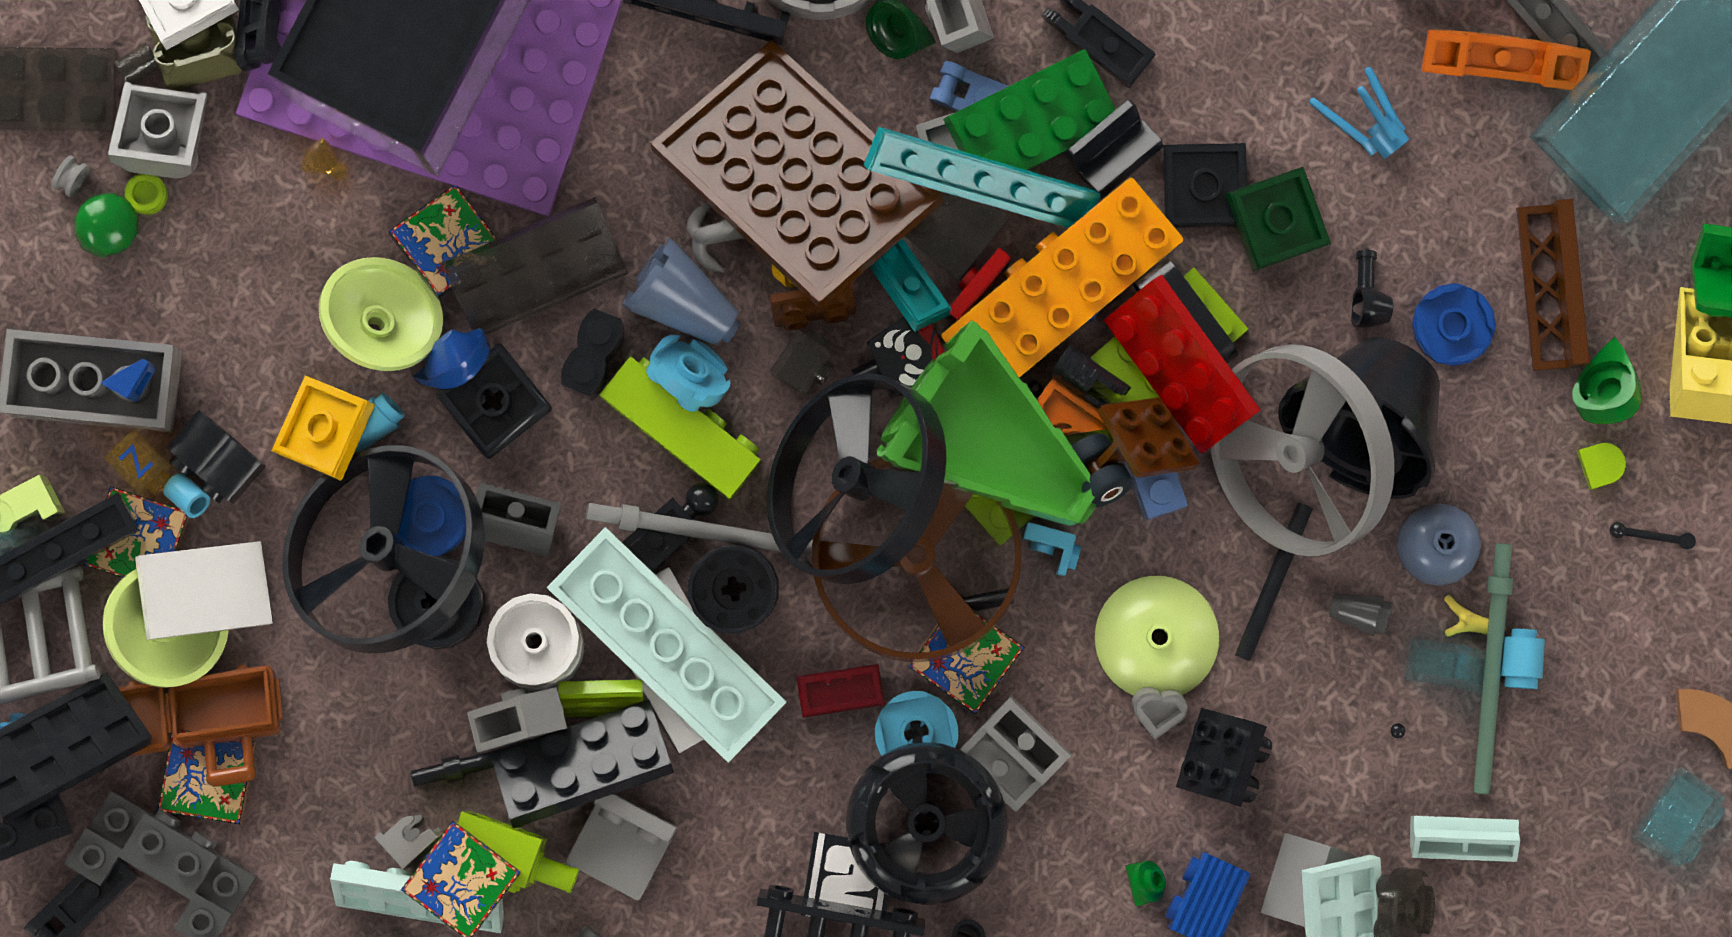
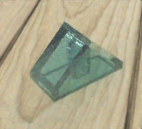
M1411 638L1404 680L1482 694L1486 651L1460 644Z

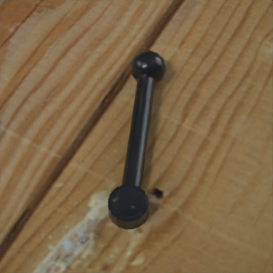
M1615 522L1610 527V534L1614 538H1622L1624 535L1679 544L1683 549H1691L1696 543V539L1691 533L1677 536L1627 528L1620 522Z

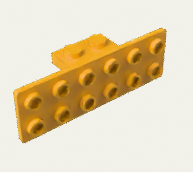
M1128 178L1059 237L1053 231L1035 246L1039 253L1026 263L1023 258L1015 262L1003 273L1007 280L945 330L941 338L947 343L964 325L973 320L981 329L988 332L1020 378L1181 244L1183 237L1133 178Z

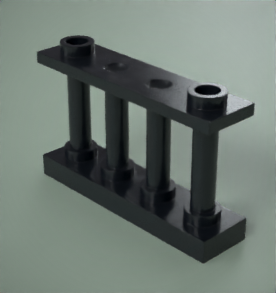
M770 885L768 890L760 888L756 906L769 908L764 937H781L786 911L811 916L807 937H824L827 919L852 923L850 937H867L869 926L894 931L893 937H910V934L924 936L925 919L919 918L918 913L910 909L894 908L893 913L794 895L793 889L780 885Z

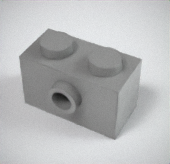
M926 0V12L930 22L936 28L941 46L960 53L994 38L982 0Z
M557 687L526 694L525 688L500 694L501 702L467 712L477 753L512 745L567 728Z

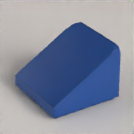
M141 359L103 380L101 384L136 402L154 375L156 366L145 359Z

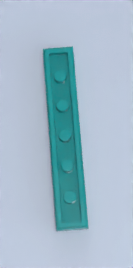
M878 127L863 165L872 172L1066 228L1071 227L1095 207L1101 196L1097 191L882 127Z

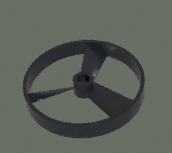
M870 373L841 379L823 389L804 406L789 426L778 447L772 464L767 491V512L771 533L779 550L792 565L828 582L854 584L870 580L886 572L914 547L934 515L941 496L946 473L945 436L941 422L932 405L914 389L892 378ZM872 390H898L913 407L922 437L920 472L877 470L873 465L869 464ZM831 415L839 462L834 467L832 473V485L840 493L794 535L791 518V498L796 472L810 440L822 423ZM844 494L860 501L867 500L873 495L906 511L896 529L880 547L864 559L850 566L833 570H820L815 568L803 555V551Z
M388 445L358 452L352 456L342 481L323 474L307 491L293 514L286 533L282 555L283 579L290 602L301 619L309 627L345 649L371 654L393 652L414 645L440 629L456 613L476 581L485 546V529L481 508L475 494L466 481L442 460L426 451L410 446ZM414 462L432 465L444 471L453 481L460 494L465 510L466 538L459 566L408 548L404 541L398 537ZM368 470L370 529L365 532L359 544L362 557L303 586L302 560L304 548L319 512L334 493L350 480ZM369 563L381 571L397 569L437 600L425 614L404 628L372 638H350L333 634L327 631L312 613V610Z

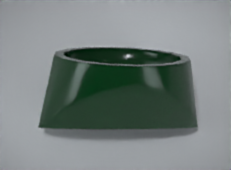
M877 0L868 10L866 30L869 38L878 51L887 57L894 59L907 58L936 43L934 36L921 18L900 0Z

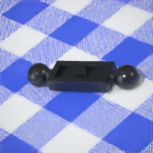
M698 483L688 490L686 503L682 507L672 497L654 514L693 520L697 515L706 516L713 513L718 506L719 495L710 484ZM637 528L622 543L653 572L692 537Z

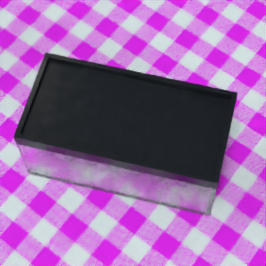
M306 0L274 60L268 76L291 103L438 177L530 0Z

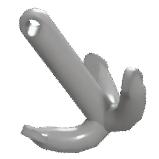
M704 203L702 206L697 207L687 220V231L692 238V253L696 261L704 268L713 272L720 271L724 273L726 268L720 266L707 252L706 246L708 244L743 239L744 237L726 220L701 227L706 213L711 208L708 203Z

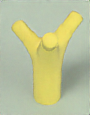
M1447 595L1444 598V601L1459 617L1458 624L1445 630L1447 637L1462 632H1476L1487 635L1488 618L1467 610L1457 603L1451 595Z

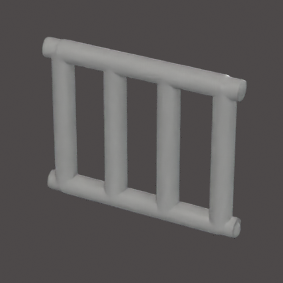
M81 566L72 567L19 596L22 597L34 679L10 684L0 621V704L100 679V671L96 664L92 665L79 586V581L84 580V571ZM62 587L75 668L51 674L38 592Z

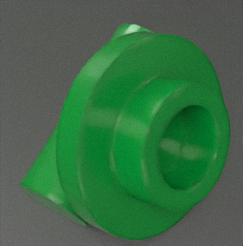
M1149 860L1125 865L1135 906L1159 901L1163 896L1166 880L1164 873L1158 865Z

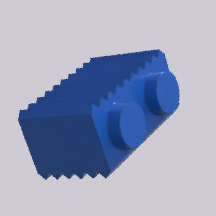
M1201 852L1199 859L1192 856L1182 876V879L1188 882L1181 897L1178 895L1173 896L1165 913V918L1171 920L1167 928L1186 937H1223L1251 873L1206 852Z

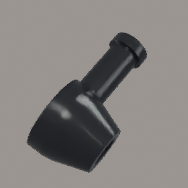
M1359 250L1356 252V259L1358 260V285L1353 294L1352 325L1354 327L1367 328L1388 323L1393 314V299L1374 289V269L1377 252L1373 250ZM1363 302L1360 316L1353 311V306Z

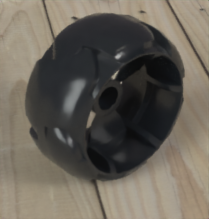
M917 742L906 744L880 756L870 764L857 781L847 806L846 832L855 862L875 887L903 902L922 905L943 904L972 892L983 883L996 867L1007 838L1008 819L1006 805L994 778L982 764L969 754L941 743ZM925 772L939 773L955 780L967 791L975 809H965L944 817L937 805L927 801V776ZM890 788L893 795L909 808L906 814V825L909 833L895 839L882 849L876 834L875 820L879 803ZM929 811L935 813L936 817L932 818L936 825L932 830L925 827L918 831L914 825L918 824L915 818L920 812L922 814H927ZM944 833L953 840L971 847L960 862L945 871L933 874L915 873L920 862L923 842L935 841Z

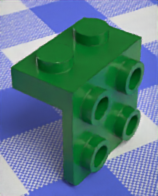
M1703 223L1691 260L1695 306L1699 312L1713 317L1725 316L1732 318V227Z

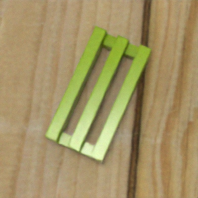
M640 679L558 682V695L563 706L564 717H598L645 701L643 681Z

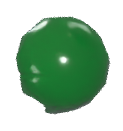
M116 193L95 195L87 199L78 209L74 219L75 237L83 250L97 257L105 258L122 253L128 249L138 234V215L131 203L123 196H118Z

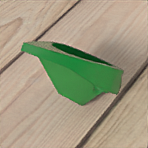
M1613 337L1585 367L1572 390L1576 410L1583 421L1592 424L1608 425L1630 419L1639 410L1642 401L1640 380L1625 349L1616 337Z

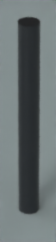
M1297 503L1287 529L1302 536L1313 508ZM1278 549L1235 656L1249 662L1251 661L1294 557L1293 553Z

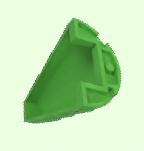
M971 320L946 343L945 347L948 351L939 355L936 360L932 359L911 387L927 399L941 422L946 443L944 483L950 484L952 488L1000 501L1003 507L1067 526L1077 523L1083 524L1096 507V504L1092 503L1095 497L1092 495L1091 489L1085 493L1081 491L1085 481L1090 483V473L1061 429L1053 426L1027 384L1022 383L988 332L981 329L976 322ZM904 397L880 439L887 446L885 448L880 445L877 449V455L896 468L908 472H920L922 463L921 430L913 407Z

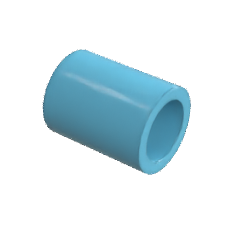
M178 473L172 476L165 484L164 495L188 517L196 518L208 508L210 503L209 495L185 474Z

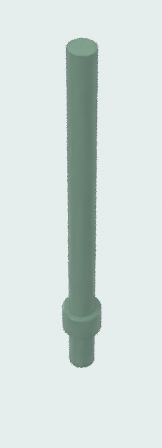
M1495 543L1493 576H1488L1487 593H1491L1473 789V792L1490 794L1507 599L1508 595H1512L1514 578H1509L1512 544Z

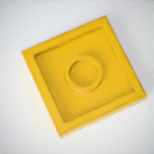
M305 375L271 451L342 481L375 404Z

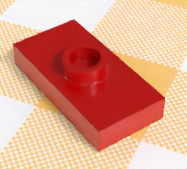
M999 247L980 271L973 267L961 280L958 287L963 291L951 304L950 307L952 309L949 316H947L951 321L955 323L970 311L1007 268L1011 259L1005 251Z

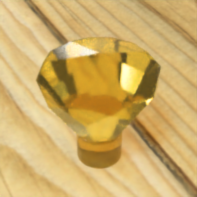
M324 137L305 149L301 170L306 173L328 174L337 181H340L348 170L345 165L337 160L329 142Z

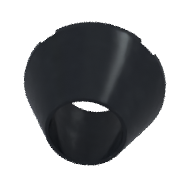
M1368 338L1338 356L1337 359L1350 368L1366 385L1386 421L1394 453V483L1390 499L1409 498L1415 496L1418 489L1427 487L1434 475L1440 380L1429 361L1409 346L1387 338ZM1310 375L1290 387L1280 401L1278 417L1284 433H1293ZM1346 401L1322 438L1325 452L1321 462L1333 469L1328 477L1346 487L1369 495L1371 466L1367 443L1361 426Z

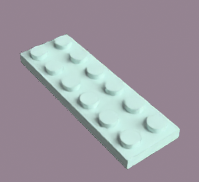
M606 527L547 587L728 763L787 703L711 628L706 627L694 612Z

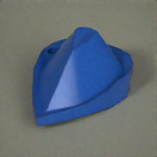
M451 329L434 343L426 366L412 377L423 385L440 389L455 388L466 383L475 376L488 358L491 346L487 341L486 334L482 329H475L466 333Z

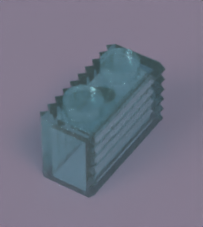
M1677 768L1631 838L1672 866L1680 867L1684 862L1689 864L1702 847V843L1698 839L1702 836L1703 831L1707 827L1709 829L1714 828L1722 818L1725 808L1721 804L1725 801L1726 797L1684 768Z

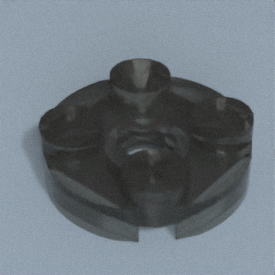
M1398 867L1390 875H1381L1378 878L1376 884V894L1379 898L1378 918L1373 927L1374 937H1421L1422 933L1430 934L1435 916V895L1433 887L1425 886L1422 877L1428 876L1423 870Z

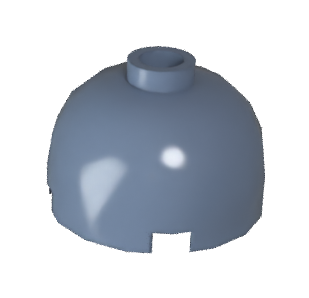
M1435 503L1418 508L1406 518L1399 529L1396 547L1399 560L1410 575L1423 584L1443 586L1456 583L1471 572L1479 559L1481 538L1478 527L1469 514L1454 505ZM1444 534L1447 538L1443 539L1440 536ZM1448 542H1450V548H1449V549L1447 548V543H1448Z

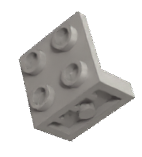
M612 794L594 801L595 806L566 862L574 868H580V871L627 896L639 900L646 890L678 826L617 794Z

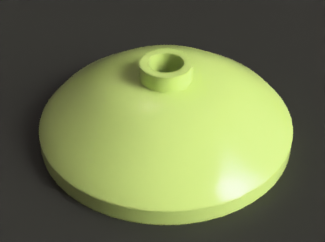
M377 257L362 258L341 266L327 280L319 300L321 326L331 344L352 362L373 370L396 371L418 364L431 353L434 343L439 340L442 332L443 311L439 299H437L415 270L391 259ZM376 324L380 327L381 331L374 330L369 325Z
M137 569L127 574L114 587L107 600L103 615V634L107 648L114 661L125 673L135 680L155 687L182 686L205 675L222 655L229 630L147 640Z
M1167 576L1141 577L1120 587L1103 605L1095 627V648L1103 670L1112 682L1133 696L1144 687L1155 688L1160 693L1165 690H1175L1182 695L1191 691L1210 672L1219 648L1218 623L1207 600L1189 584ZM1155 629L1165 631L1167 640L1163 645H1157L1153 642L1152 633Z

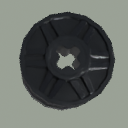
M726 545L708 552L695 564L688 580V599L694 614L706 627L720 633L740 634L757 627L772 613L779 597V579L773 564L761 552L743 545ZM730 577H736L738 583H745L746 590L740 593V600H734L732 594H725L724 586L730 584Z

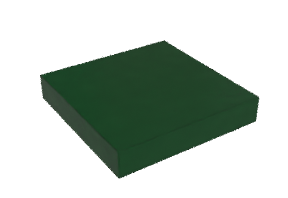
M1304 167L1225 194L1253 272L1331 244Z

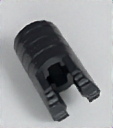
M1069 344L1048 374L1098 410L1102 405L1113 403L1092 388L1096 380L1121 396H1126L1131 389L1128 384L1071 344Z

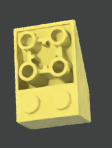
M1680 287L1670 379V417L1732 424V318L1725 316L1713 317L1699 312L1695 306L1694 289Z

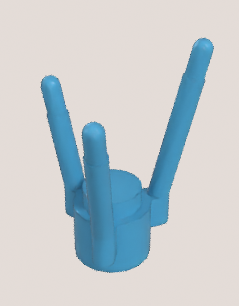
M1366 67L1365 73L1386 116L1380 111L1363 86H1359L1357 88L1358 94L1377 121L1376 124L1367 130L1371 136L1370 139L1316 98L1309 100V104L1360 143L1370 156L1378 151L1381 157L1385 159L1410 140L1404 132L1405 126L1398 119L1371 67Z

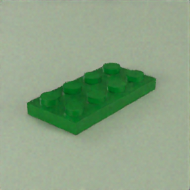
M1083 49L947 116L943 121L958 150L1029 170L1071 148L1116 109L1086 49Z

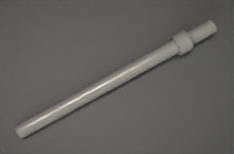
M588 503L586 519L618 524V529L635 532L636 528L781 552L774 541L772 533L639 511L637 506L622 504L621 508ZM813 540L803 551L804 556L812 557Z

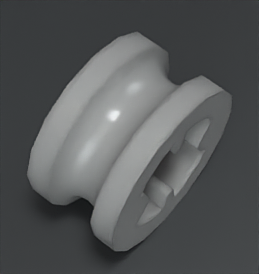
M68 156L57 169L53 177L52 187L57 190L64 188L67 196L74 197L87 178L90 166L85 163L78 165L75 157Z

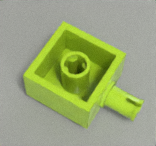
M473 811L461 812L458 820L459 825L522 871L508 890L509 892H519L521 887L525 889L532 886V884L534 885L535 881L571 894L580 868H574L544 857V849L548 838L518 827L513 829L512 825Z

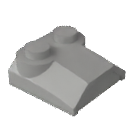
M125 82L108 151L110 162L133 173L168 178H183L192 174L199 161L197 150L207 103V93L200 92V94L132 85L131 82Z

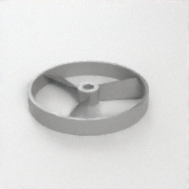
M1293 344L1282 345L1243 360L1232 371L1239 381L1243 383L1248 373L1263 359H1287L1312 369L1293 433L1287 434L1251 421H1246L1211 447L1210 450L1218 480L1226 497L1241 519L1257 535L1286 552L1303 556H1320L1332 553L1360 540L1372 531L1381 520L1393 490V446L1386 421L1376 400L1366 385L1350 368L1337 358L1316 348ZM1346 401L1354 412L1363 431L1371 466V485L1367 506L1359 523L1352 532L1311 466L1320 463L1323 459L1325 451L1322 438ZM1238 460L1279 461L1285 470L1292 473H1297L1307 468L1334 541L1324 542L1305 538L1276 521L1252 493L1241 471Z

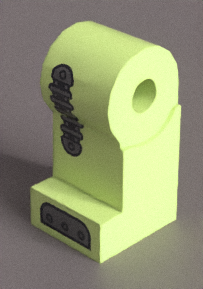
M37 475L0 495L1 538L12 536L18 531L22 523L38 515H41L43 520L53 521L66 514L48 477Z

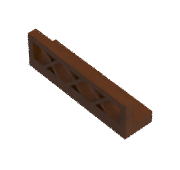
M1573 199L1556 200L1550 205L1518 207L1516 210L1533 371L1583 367L1589 364L1590 361ZM1550 214L1552 231L1543 242H1540L1529 233L1527 216ZM1551 239L1553 240L1554 252L1546 247ZM1530 242H1532L1536 247H1538L1532 255L1530 250ZM1541 251L1555 261L1556 272L1547 283L1536 276L1532 269V262ZM1555 280H1557L1558 293L1550 287ZM1534 282L1542 288L1536 296ZM1545 292L1559 302L1560 313L1551 324L1539 316L1536 309L1537 301ZM1560 320L1562 334L1554 328ZM1538 323L1546 329L1540 337ZM1549 333L1553 334L1563 343L1565 360L1542 361L1540 344Z

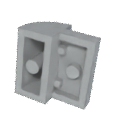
M1012 696L960 748V750L972 756L987 769L999 786L1004 802L1015 812L1072 755Z

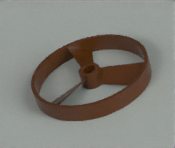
M882 458L869 462L877 470L893 466ZM944 483L938 505L926 530L914 547L893 566H900L907 575L917 577L948 648L920 653L902 652L882 647L867 640L850 628L838 615L825 593L821 578L814 576L822 603L835 624L849 638L879 656L904 662H929L959 654L984 639L997 626L1015 596L1021 571L1022 551L1018 526L1012 510L1003 507L1000 501H996L1006 517L1014 542L1015 566L1013 578L1003 603L985 625L935 566L936 555L934 547L973 494L954 489L950 484ZM835 489V491L831 494L824 507L831 500H833L840 492H838ZM828 516L813 537L812 565L820 570L840 569L864 559L880 546L821 541L825 525L829 519Z

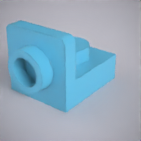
M1030 522L1026 523L1022 540L1030 542L1029 550L1052 556L1055 548L1062 550L1056 574L1065 576L1068 568L1075 570L1081 546L1074 544L1076 535Z

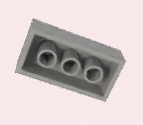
M6 329L0 381V414L14 418L173 433L182 350L168 344ZM141 359H145L156 366L154 375L136 402L101 384L103 380Z

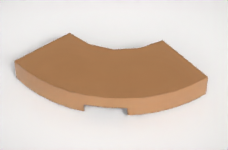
M1675 689L1679 731L1697 733L1710 740L1720 752L1725 769H1732V703L1720 696L1701 690Z

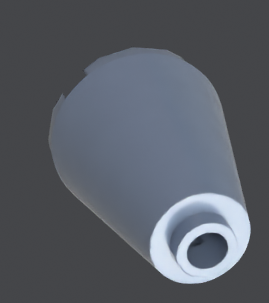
M669 237L666 239L665 245L661 244L636 277L638 279L636 291L633 293L628 290L622 302V306L631 312L714 345H717L721 340L728 343L741 322L736 320L739 311L685 251Z

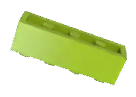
M630 356L599 394L601 399L731 501L762 463L761 459L756 456L760 449L742 434L735 439L723 429L727 423L709 408L704 414L699 410L691 412L682 408L677 402V398L648 377L646 369L650 361L643 357L640 362H637Z

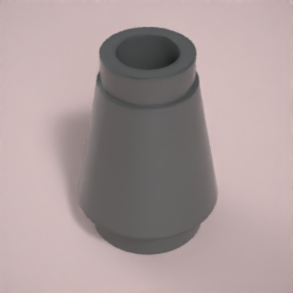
M1334 593L1329 617L1336 618L1338 621L1371 636H1374L1375 633L1385 635L1393 603L1384 601V596Z

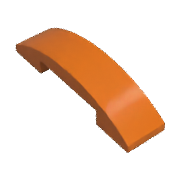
M1428 30L1421 71L1463 77V74L1538 83L1543 87L1584 92L1591 51L1563 44L1512 36L1453 30Z

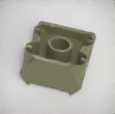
M146 14L147 26L155 45L153 50L155 60L163 74L166 88L183 91L192 86L241 73L242 69L239 68L235 59L237 32L232 14L168 50L161 43Z

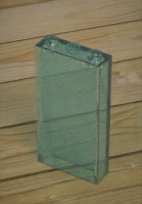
M1655 0L1529 136L1613 223H1629L1732 111V0Z

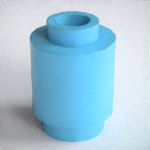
M1512 629L1511 636H1504L1501 676L1505 677L1504 687L1538 689V679H1543L1545 639L1537 638V630Z

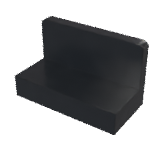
M1129 99L1069 148L1067 153L1076 173L1092 190L1097 191L1102 199L1160 151L1164 145L1162 139L1140 118L1136 105Z

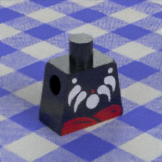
M902 317L867 342V349L873 360L853 368L851 371L853 375L870 373L883 375L911 388L931 360H936L945 351L932 324L914 332L905 317ZM887 389L890 398L903 395L898 390Z

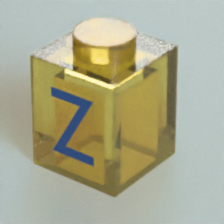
M133 429L104 457L138 494L143 496L150 492L153 495L160 493L171 478L169 473L175 469L173 464L144 434L136 429Z

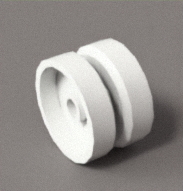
M531 593L512 598L498 609L489 624L486 642L491 661L500 673L519 688H525L527 691L534 692L558 688V682L570 680L582 663L585 646L581 627L564 604L550 596ZM538 635L542 640L541 645L536 649L529 648L532 646L530 638Z

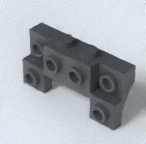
M116 790L110 791L90 826L85 828L64 865L101 886L119 858L190 899V902L173 930L185 937H219L258 877V875L216 851L214 848L217 842L198 831H195L193 836L178 828L181 821L161 809L155 814Z

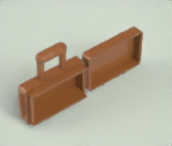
M241 664L236 670L212 674L206 673L191 683L169 687L170 694L166 693L164 687L139 684L137 681H129L125 687H118L152 736L150 745L130 756L168 750L171 746L170 733L173 732L174 742L180 748L204 745L206 781L210 786L214 787L252 781L256 776L252 738L278 734L281 729L280 720H284L280 679H276L275 672L268 665L249 668L247 665ZM180 730L191 731V732L180 733ZM242 740L244 766L217 769L215 744Z

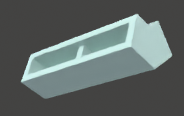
M1411 816L1410 848L1412 858L1517 862L1520 846L1519 820Z

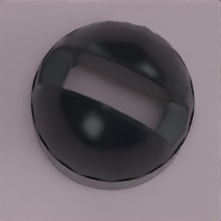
M974 920L960 921L951 932V937H957V934L965 937H985L984 929Z

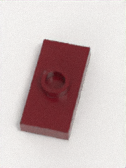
M879 664L796 676L802 718L885 705Z

